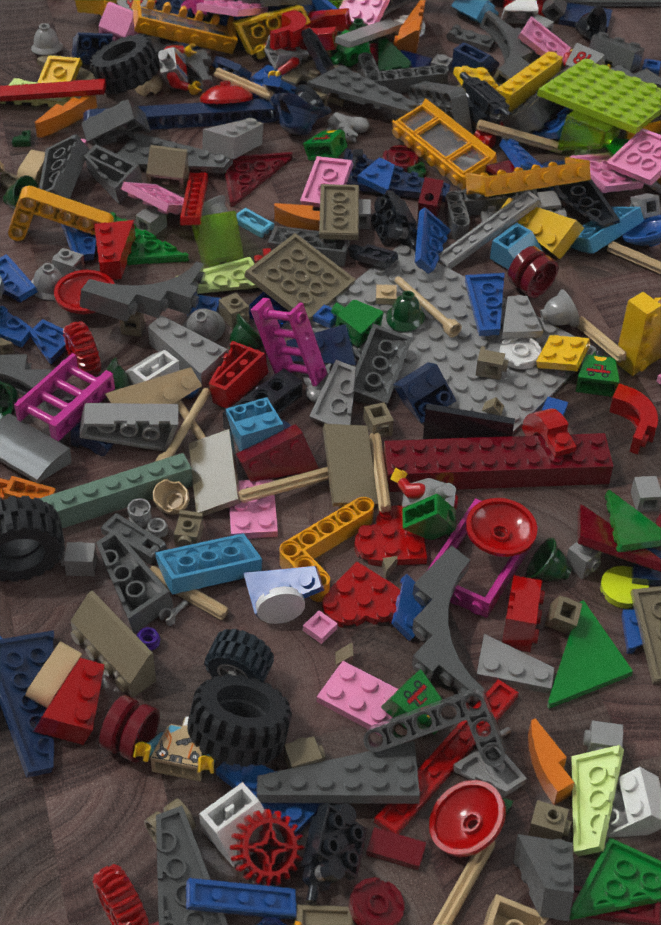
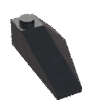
M592 179L553 186L560 199L599 227L605 228L620 223V219Z

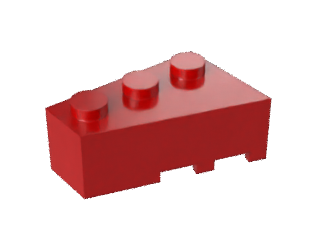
M134 220L94 224L100 272L105 273L112 280L122 279L128 255L131 253L132 243L136 238Z
M232 341L229 352L223 356V363L217 367L209 382L213 403L227 409L240 401L243 396L269 373L265 353Z
M513 575L502 643L519 651L530 652L532 643L537 644L539 629H535L536 624H540L542 610L538 609L539 604L543 605L545 591L541 590L542 580Z
M80 658L33 732L84 745L93 731L105 664Z

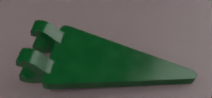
M385 36L379 37V71L411 67V61Z

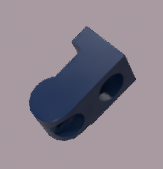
M80 422L71 430L72 446L79 448L81 445L100 456H105L115 444L80 438Z

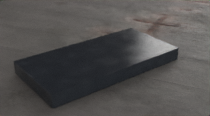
M427 404L423 439L512 436L515 418Z

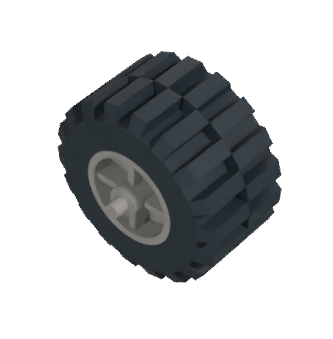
M224 629L217 634L205 658L204 665L211 677L218 675L223 677L225 674H232V676L245 675L246 678L252 679L254 677L264 683L273 665L274 654L271 652V648L262 639L257 638V636L243 630Z

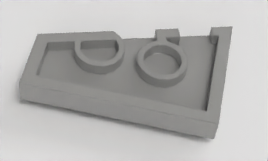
M508 296L502 339L542 338L543 330L528 296Z
M338 360L335 361L309 416L311 420L321 424L351 425L356 367Z
M484 634L476 674L477 680L495 683L499 679L508 686L550 694L554 667Z

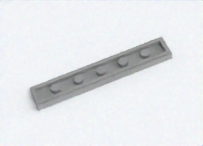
M388 18L336 36L335 43L351 48L399 31L403 23Z
M526 190L439 253L438 261L445 267L452 269L541 204L540 199L530 190Z

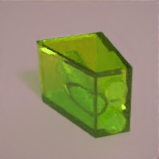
M574 110L566 116L557 149L560 151L602 149L607 144H610L614 138L618 137L621 128Z
M235 210L202 216L201 225H192L201 262L204 265L208 264V268L220 265V262L223 261L228 263L244 258Z

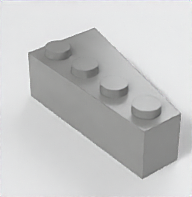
M162 315L148 326L149 344L157 352L163 350L169 352L179 360L180 370L191 367L202 385L200 387L201 391L209 386V382L217 367L223 363V356L227 353L226 348Z
M85 403L81 415L80 438L166 452L178 427V404Z

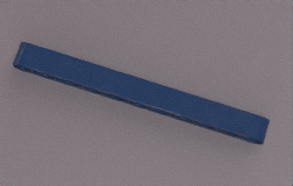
M252 99L244 102L223 104L186 103L137 106L145 112L150 130L219 126L246 120L247 118H254L257 122L269 123L275 122L279 118L278 110L272 107L270 101L266 99ZM107 108L86 110L83 114V122L91 116L102 113Z

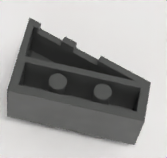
M129 99L121 101L118 105L107 108L102 113L91 116L81 123L86 141L92 146L95 144L104 146L118 142L117 138L126 135L131 138L134 137L133 133L143 130L145 133L151 132L145 112Z
M95 144L84 155L88 172L118 204L128 196V192L122 190L124 182L141 183L143 181L138 164Z
M518 834L513 863L515 867H519L522 873L521 879L523 883H527L530 889L529 895L539 916L569 921L574 895L573 843L561 839L552 840Z

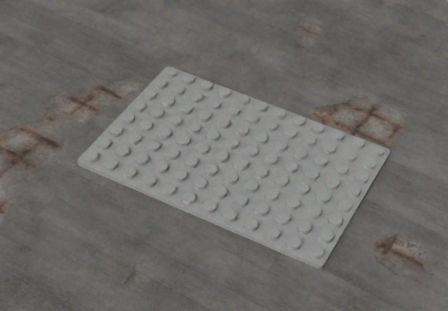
M400 244L392 250L398 253L399 259L386 269L374 265L355 280V283L342 295L337 296L334 302L327 305L333 307L335 303H339L346 307L352 300H358L383 311L381 327L393 330L386 321V314L393 305L376 304V284L397 285L394 280L397 276H400L445 317L459 322L462 328L457 336L449 337L444 332L443 325L421 306L425 313L423 324L413 331L398 332L412 337V341L397 381L427 362L435 363L438 365L457 400L448 407L491 414L482 411L483 405L486 401L497 397L504 405L500 416L515 418L513 434L523 425V421L528 414L536 412L545 403L547 396L552 397L577 372L537 368V365L528 369H515L508 366L507 372H502L501 380L476 376L477 360L481 346H484L485 350L499 352L501 343L504 340L502 339L507 299L503 298L500 334L479 336L465 285V277L438 262L434 271L427 274L415 264L416 250L414 251L406 245ZM398 285L396 291V298L402 295V293L404 292V290L400 288ZM537 316L543 334L542 338L532 339L538 342L541 351L550 335L575 337L561 328L550 324L548 321L543 322ZM313 318L310 320L313 333L330 329L314 322ZM366 341L359 348L352 343L355 358L358 360ZM590 345L586 355H593L596 348Z

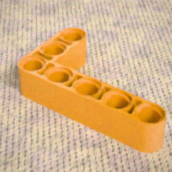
M25 186L21 190L11 218L8 235L14 241L23 240L33 215L96 235L94 224L114 222V217L112 214L33 186Z
M359 497L280 545V566L282 569L315 566L318 569L324 591L309 596L313 601L322 602L323 597L330 590V576L314 559L357 534L359 527L372 524L374 516V502L372 499Z

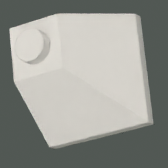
M515 0L504 8L501 19L506 23L526 24L531 16L534 17L538 13L537 1Z

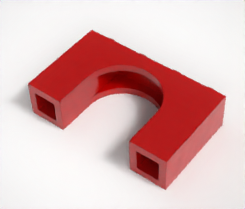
M349 8L311 11L308 15L310 23L306 25V29L311 28L317 34L325 50H335L339 45L335 43L336 36H338L337 31L348 30L352 25ZM304 43L299 46L300 49L307 50Z

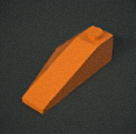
M426 0L418 2L401 26L399 35H395L394 46H397V49L404 55L416 56Z

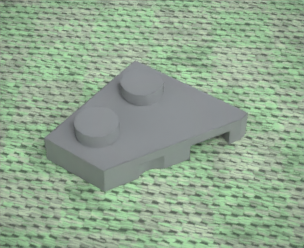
M492 746L486 750L487 754L492 758H497L501 755V751L497 747ZM479 750L455 763L453 768L456 773L470 780H480L491 784L504 797L525 785L527 780L506 754L502 764L492 767L484 763Z

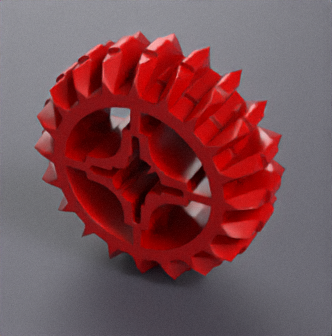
M82 321L73 322L65 326L63 337L68 356L72 353L76 355L79 369L93 376L99 374L101 371L99 352L88 326Z
M264 809L263 815L259 810L254 811L253 818L250 815L244 817L246 825L242 823L236 825L241 833H233L231 836L232 839L237 840V844L230 845L229 847L230 850H237V855H233L231 861H240V864L235 868L236 871L241 872L245 870L243 878L249 880L252 877L254 885H259L261 880L263 886H270L271 880L274 885H279L281 877L284 880H288L290 878L289 871L296 872L298 870L293 862H299L303 859L300 855H297V851L304 850L305 848L303 845H297V840L303 837L302 834H294L298 825L291 824L288 826L291 817L284 816L281 819V811H275L273 815L270 809ZM262 825V831H259L257 841L248 843L253 831ZM272 826L279 830L285 843H281L276 839L275 830H272ZM270 844L271 846H276L277 849L263 851V849H257L256 846ZM248 852H253L258 856L261 869L254 865ZM285 852L281 863L272 869L277 854Z
M112 864L94 874L93 883L96 894L112 925H149L142 902L129 877H127L125 871L120 866Z

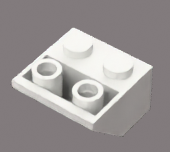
M166 350L154 353L126 370L129 384L134 385L179 371V360Z
M638 767L618 777L607 836H641L660 830L661 786L659 778L642 767Z
M243 782L199 813L201 830L234 868L240 864V861H231V857L237 855V850H230L229 847L230 845L237 844V840L231 838L232 834L241 833L236 825L238 823L246 825L244 822L246 815H250L253 818L254 811L259 810L262 815L264 811L260 801ZM262 825L253 831L248 843L257 841L259 831H262Z

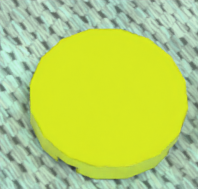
M616 566L607 570L602 576L600 585L601 593L603 592L605 599L610 604L625 609L632 608L633 606L630 594L632 589L649 588V585L632 584V569L627 566Z

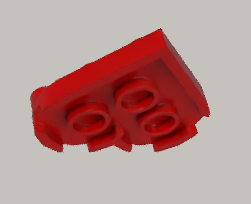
M391 506L389 512L385 511L382 513L379 511L376 517V524L359 527L355 537L354 549L356 555L367 560L369 565L382 566L383 558L393 556L398 557L397 565L427 563L424 538L403 529L402 506Z
M356 561L323 597L322 608L325 615L338 623L337 627L343 628V625L350 626L356 624V626H359L365 621L377 625V622L384 623L390 621L392 623L393 614L396 612L397 596L400 595L401 590Z

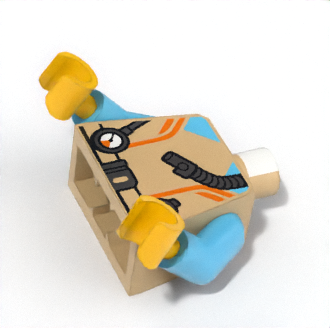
M189 717L184 718L182 726L170 724L165 732L159 733L148 743L138 742L135 745L133 757L143 756V761L148 762L151 756L152 772L195 781H201L202 770H210L211 774L214 773L215 760L212 759L211 755L202 753L199 747L193 744L188 734L187 723Z

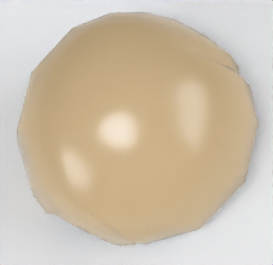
M156 74L150 81L145 82L144 85L136 87L135 91L142 96H147L149 92H153L156 95L162 89L163 82L159 75Z
M164 479L156 484L153 490V501L163 513L179 514L180 510L187 508L190 501L189 492L180 481L173 482L169 479Z

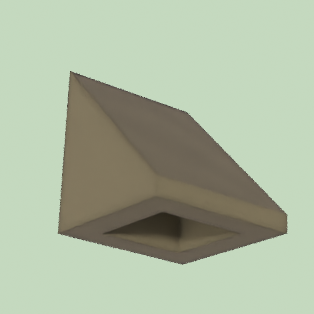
M0 338L1 355L14 353L12 342Z
M495 397L484 403L482 411L500 416L504 405Z
M397 556L383 558L382 569L385 579L397 567Z
M353 643L335 652V665H340L342 661L353 665Z

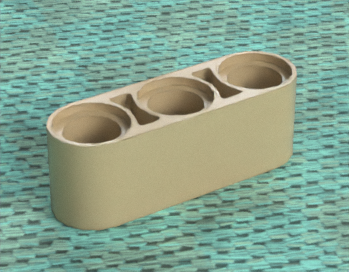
M30 150L18 169L17 179L27 175L33 177L37 184H39L45 152Z
M60 641L31 683L25 696L48 708L81 658L82 653Z

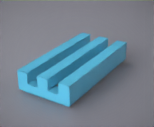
M247 208L233 216L234 223L260 238L264 237V233L268 234L269 229H274V223Z

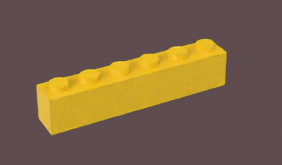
M548 51L495 90L506 99L505 102L509 105L508 111L511 112L524 103L529 96L534 95L540 87L560 72L563 57L555 52Z

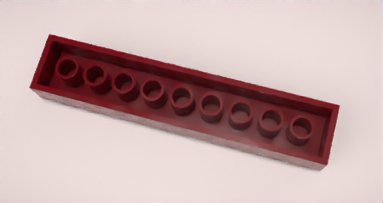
M605 433L570 434L577 446L575 452L558 457L553 456L542 435L384 441L383 451L389 492H402L398 487V483L390 479L395 468L407 472L406 479L410 483L431 478L440 482L450 483L455 486L456 490L609 484L613 471V462Z

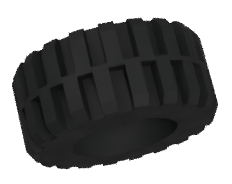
M136 34L119 38L103 46L101 50H98L92 56L90 69L95 79L106 80L105 93L119 94L120 92L124 93L128 90L136 89V87L150 81L159 71L160 64L151 39L145 35L140 36Z
M9 496L5 500L1 498L0 581L11 580V582H18L20 579L29 580L33 576L43 575L46 570H51L55 563L59 562L65 550V540L57 510L46 501L43 503V500L36 497L31 499L29 496H22L21 498Z
M225 674L223 677L218 675L210 680H206L196 689L188 718L187 731L193 744L199 747L202 753L211 755L212 759L218 762L222 760L228 765L240 764V767H248L250 764L259 766L264 762L272 761L282 752L291 722L292 710L286 697H283L278 689L274 690L272 685L267 682L262 683L254 677L252 679L246 678L245 675L232 676V674Z

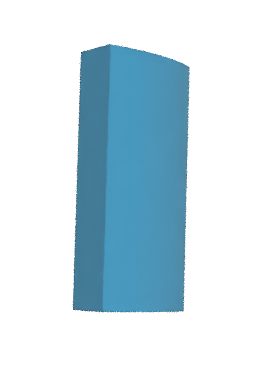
M611 207L620 219V223L601 228L594 222L589 221L583 225V231L570 247L586 253L597 252L644 221L641 207Z
M244 533L155 552L160 571L172 595L243 579L246 572L262 571V558Z

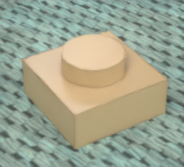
M376 284V304L393 305L396 300L397 285Z

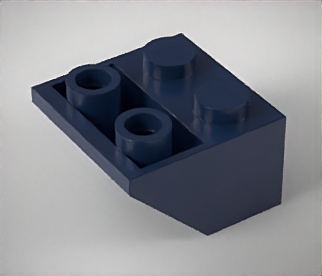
M78 32L73 38V58H80L82 65H90L92 56L98 50H101L103 46L112 42L113 34Z
M465 42L453 49V68L462 66L470 68L483 67L490 73L500 66V63L491 55Z
M427 362L393 384L403 404L420 423H423L425 420L427 404L448 407L457 401L438 365L435 363Z

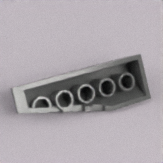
M569 66L568 68H566V69H564V70L558 72L556 75H554V76H553L550 80H548L546 83H548L549 81H551V80L554 79L555 77L559 76L560 74H562L563 72H565L566 70H568V69L571 68L572 66ZM537 90L534 95L526 99L525 105L522 103L511 112L513 116L510 120L505 118L503 123L527 133L532 130L536 132L543 128L546 122L551 120L550 116L560 104L537 96Z

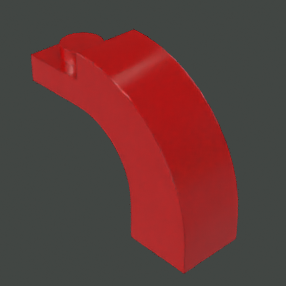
M297 10L282 13L281 28L270 31V48L277 50L289 46L293 49L303 44L301 32L306 29V17Z
M618 384L612 397L609 412L625 417L634 424L636 431L629 452L638 455L641 446L646 447L648 441L653 443L658 425V414L653 403L644 394L629 386Z
M550 408L530 413L525 417L522 425L525 436L542 435L554 457L570 454L576 450L577 446L567 430L569 424L558 410Z

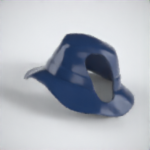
M275 93L270 99L272 107L278 110L282 129L298 136L309 135L315 122L319 118L331 113L329 107H315L293 93ZM280 100L287 104L290 113L281 110Z

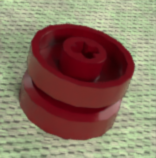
M529 246L515 257L510 265L507 277L510 283L521 289L527 296L537 298L551 287L558 275L559 265L558 262L545 255L539 248Z
M120 696L108 711L103 722L99 737L100 748L113 754L120 752L121 757L134 763L139 762L143 756L133 757L135 745L138 742L148 743L156 736L160 721V711L148 704L139 706V702L129 696Z

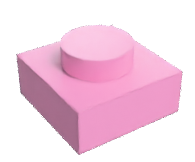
M318 611L303 625V631L322 644L337 630L338 623L321 611Z

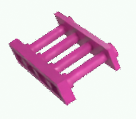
M262 298L251 309V313L274 374H277L282 369H286L290 373L308 374L312 386L316 387L328 373L304 304L300 302L290 312L276 311L273 309L269 298ZM278 320L289 321L292 330L280 328ZM284 337L296 339L298 347L287 346ZM290 355L302 357L305 365L293 363Z
M72 353L28 393L18 399L14 404L17 420L21 422L30 414L49 424L51 438L59 441L81 421L85 403H101L106 398L105 393L115 390L113 373L106 370L99 377H95L78 368L76 355ZM73 375L90 385L86 389L81 390L66 381ZM60 388L76 398L72 402L66 403L51 394ZM45 401L62 411L53 417L37 407Z

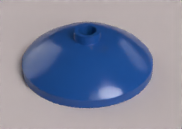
M661 215L644 218L643 222L624 233L622 239L630 244L639 246L649 245L653 247L659 245L661 242Z

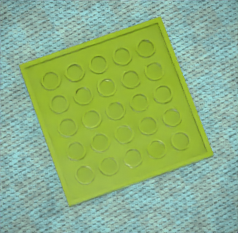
M590 59L581 60L540 87L537 92L539 97L633 134L639 132L661 114V88L657 87L656 84L645 83L638 77L627 76L622 71L611 70L608 66L595 64Z

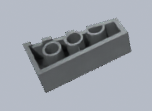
M77 134L46 149L39 189L70 199L85 162L84 155L90 150Z
M117 530L112 531L96 542L133 633H136L159 617V612L163 608L171 609L174 607L169 590Z

